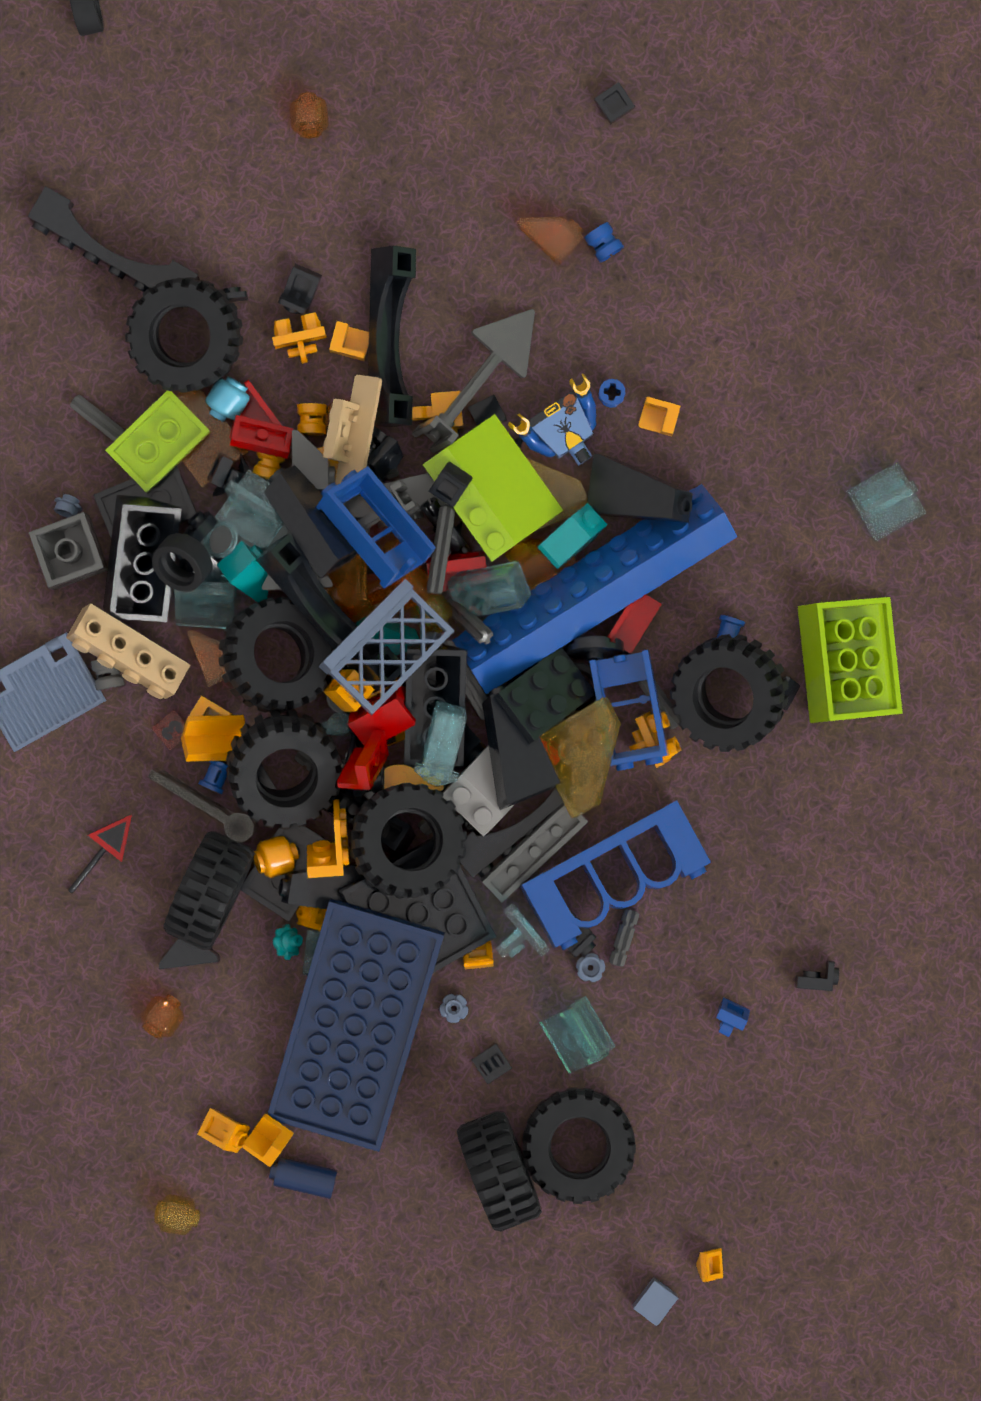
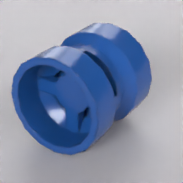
M609 222L600 225L584 237L588 246H593L595 249V256L600 263L611 257L610 254L615 255L624 248L620 239H616L612 234L613 228Z

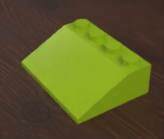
M495 414L423 464V467L434 482L448 462L453 463L473 477L454 506V510L491 562L563 511Z
M890 597L798 606L810 723L903 714Z

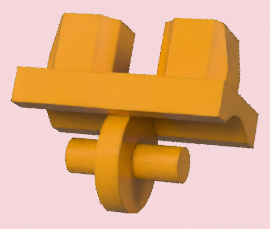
M316 312L301 316L304 331L293 333L289 318L274 321L275 337H272L275 349L298 344L296 348L287 349L289 358L300 356L302 364L308 363L307 354L317 352L316 343L306 346L304 343L327 338L324 326L321 327Z
M649 711L635 719L639 729L632 732L636 743L629 746L630 751L659 745L654 714H651ZM663 711L661 712L663 727L667 728L670 726V721L666 712ZM675 736L666 740L669 756L663 757V763L655 764L656 768L670 761L672 756L681 751L680 744Z

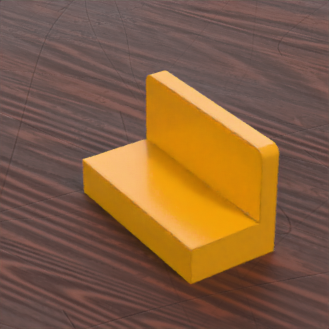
M244 715L188 716L181 736L186 762L226 761L228 751H232L231 742L235 736L241 737L240 729L245 724Z

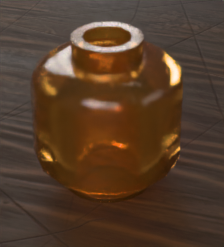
M305 92L290 103L291 128L300 137L306 139L317 138L328 128V108L323 98L316 96L312 92Z
M169 994L165 998L154 996L140 1015L143 1023L141 1027L159 1040L162 1037H172L184 1020V1013L179 1008L182 1003Z

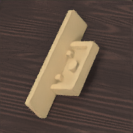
M356 375L350 402L333 399V405L329 413L330 421L327 437L324 440L323 457L339 462L335 480L336 485L340 484L342 479L351 471L356 470L359 472L367 467L382 386L381 378Z

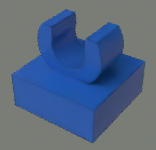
M723 997L716 1016L717 1019L722 1021L718 1032L729 1037L734 1027L743 1031L748 1021L750 1010Z

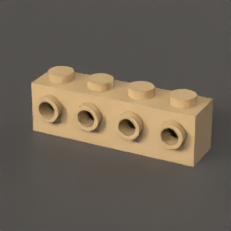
M91 603L82 608L66 637L73 642L72 646L83 653L89 652L98 657L97 661L101 665L111 669L114 667L123 673L122 677L134 684H142L148 688L147 692L158 699H167L173 696L190 667V664Z

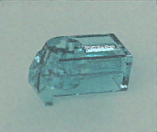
M519 561L487 568L460 571L447 582V592L452 600L462 604L468 612L477 616L522 608L532 595Z
M436 701L422 756L424 762L422 764L415 763L414 771L427 784L439 787L458 781L459 773L454 772L453 768L467 719L464 707Z

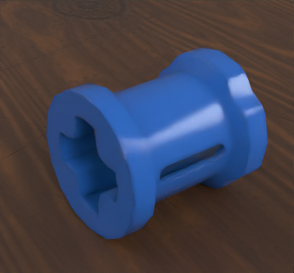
M616 379L604 381L599 389V400L606 407H617L618 404L623 402L625 397L623 383ZM610 386H614L615 391L620 393V396H615L613 401L608 400V395L604 394V391H608Z
M720 615L719 620L721 624L716 638L726 634H730L731 638L739 635L741 627L745 626V622L733 617Z
M209 761L211 764L207 773L198 784L223 794L224 790L222 787L227 778L226 768L228 765L221 761Z

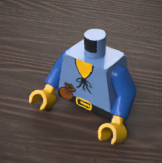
M581 374L584 379L581 385H575L573 379H570L569 382L574 391L531 419L527 420L521 414H517L521 418V424L515 427L511 422L508 423L509 428L519 434L530 450L546 457L556 456L558 459L569 452L578 466L593 457L584 442L593 436L592 431L597 425L596 404L589 389L590 382L585 374Z

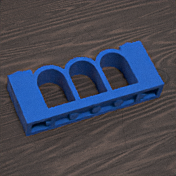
M676 800L522 884L520 888L552 947L561 946L562 950L578 942L576 936L582 934L579 928L587 929L603 921L609 911V906L616 909L630 907L642 898L645 887L649 889L667 887L677 880L679 874L681 878L689 875L692 880L707 872L704 866L711 863ZM652 827L655 828L673 864L670 876L662 882L652 881L645 876L626 842ZM617 846L637 883L634 896L625 902L616 901L609 896L590 863L591 860ZM580 866L583 867L601 902L599 914L595 919L588 922L580 921L572 915L554 883L556 879Z

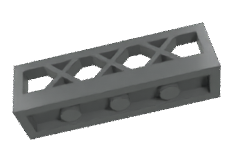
M566 799L490 870L481 881L501 903L504 902L588 821Z

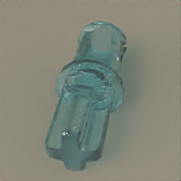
M337 712L329 717L328 721H323L322 727L326 728V733L337 736L347 734L350 731L347 727L350 712Z

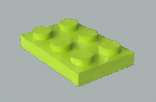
M167 390L105 451L146 493H149L211 431L172 391Z

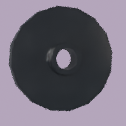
M606 636L578 637V639H574V644L571 641L565 645V652L570 658L598 661L623 655L624 642L619 638L615 639V643L610 642V638Z

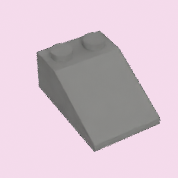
M489 745L443 791V798L447 801L451 800L456 806L455 810L482 836H485L514 806L512 805L503 810H500L498 807Z

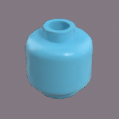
M227 376L226 380L219 379L214 383L205 399L207 405L211 408L209 414L222 422L226 418L234 420L236 415H241L249 402V395L246 393L248 388Z

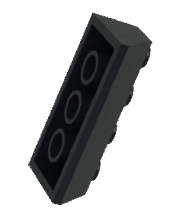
M116 496L103 609L107 614L115 619L167 622L171 587L167 586L154 571L152 557L155 550L169 535L178 533L181 507L147 497ZM170 552V556L175 562V554Z
M407 644V660H418L421 657V644ZM425 644V652H426L433 644ZM441 644L406 680V708L416 719V723L413 727L405 730L404 765L463 766L467 649ZM407 665V666H406V671H407L412 665Z

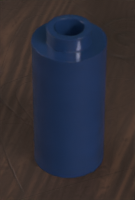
M280 1157L279 1162L272 1164L269 1179L274 1180L273 1186L331 1199L338 1170Z

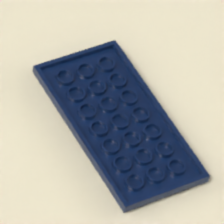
M330 898L269 1107V1116L280 1123L380 1152L445 932Z

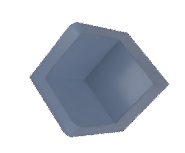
M653 1277L632 1306L634 1310L657 1326L678 1300V1296Z

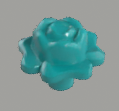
M285 924L282 928H277L275 930L276 935L273 938V946L277 950L278 956H283L285 960H290L292 956L299 954L298 947L302 945L303 938L298 934L297 929L291 928L289 924Z

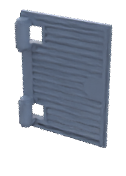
M67 632L0 669V682L2 681L6 690L0 692V729L14 752L106 701L101 690L96 691L95 680L78 650L72 646L73 642L66 638ZM64 647L68 655L55 662L51 653Z

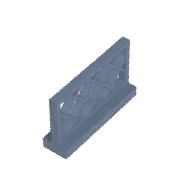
M406 579L319 665L326 674L329 673L370 715L454 632L412 589L413 586ZM410 599L420 607V619L404 618V605ZM399 611V618H392ZM425 613H426L431 619H425ZM386 623H399L400 639H383V626ZM404 623H420V639H404ZM425 623H436L444 631V634L438 640L425 639ZM379 631V639H371ZM365 644H379V660H363V646ZM384 644H400V660H384ZM404 644H421V657L418 660H405ZM425 644H433V645L425 652ZM358 653V660H351ZM346 664L358 665L359 681H347L339 671ZM363 665H379L380 681H363ZM384 665H400V678L397 681H384ZM405 665H412V666L405 672ZM352 685L359 686V692ZM363 686H380V699L373 706L364 698ZM384 686H391L384 694Z

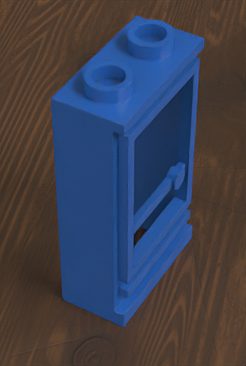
M369 467L359 472L356 470L351 471L342 479L340 484L336 485L333 482L321 492L323 497L316 508L324 512L370 569H372L381 580L380 584L384 589L424 564L436 549L434 544ZM358 494L365 499L388 527L373 538L369 536L343 505ZM392 532L401 544L384 554L375 542Z
M644 650L640 653L589 661L609 766H616L617 771L634 768L633 762L645 760L646 766L663 763V757L669 756L650 651ZM647 680L650 696L641 695L636 699L607 704L604 688ZM651 700L659 745L616 753L608 708L639 702L645 704Z

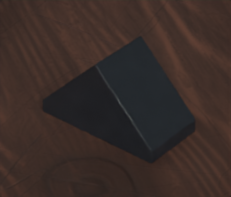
M177 939L160 961L159 970L215 963L220 961V956L213 949L202 950Z

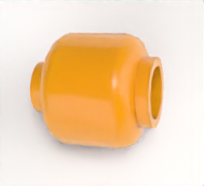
M276 836L260 841L256 851H254L255 855L253 858L257 871L260 874L264 873L266 877L274 878L292 872L295 868V860L299 859V854L294 842L289 843L284 836Z

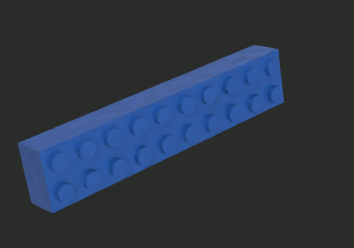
M701 484L689 490V492L693 493L689 523L641 520L634 527L621 535L615 536L610 542L588 553L578 562L564 568L554 577L540 583L530 592L513 600L498 612L486 617L482 622L493 632L489 644L478 643L466 630L454 638L452 641L456 647L467 649L466 663L484 692L487 694L737 538L725 512L706 488Z

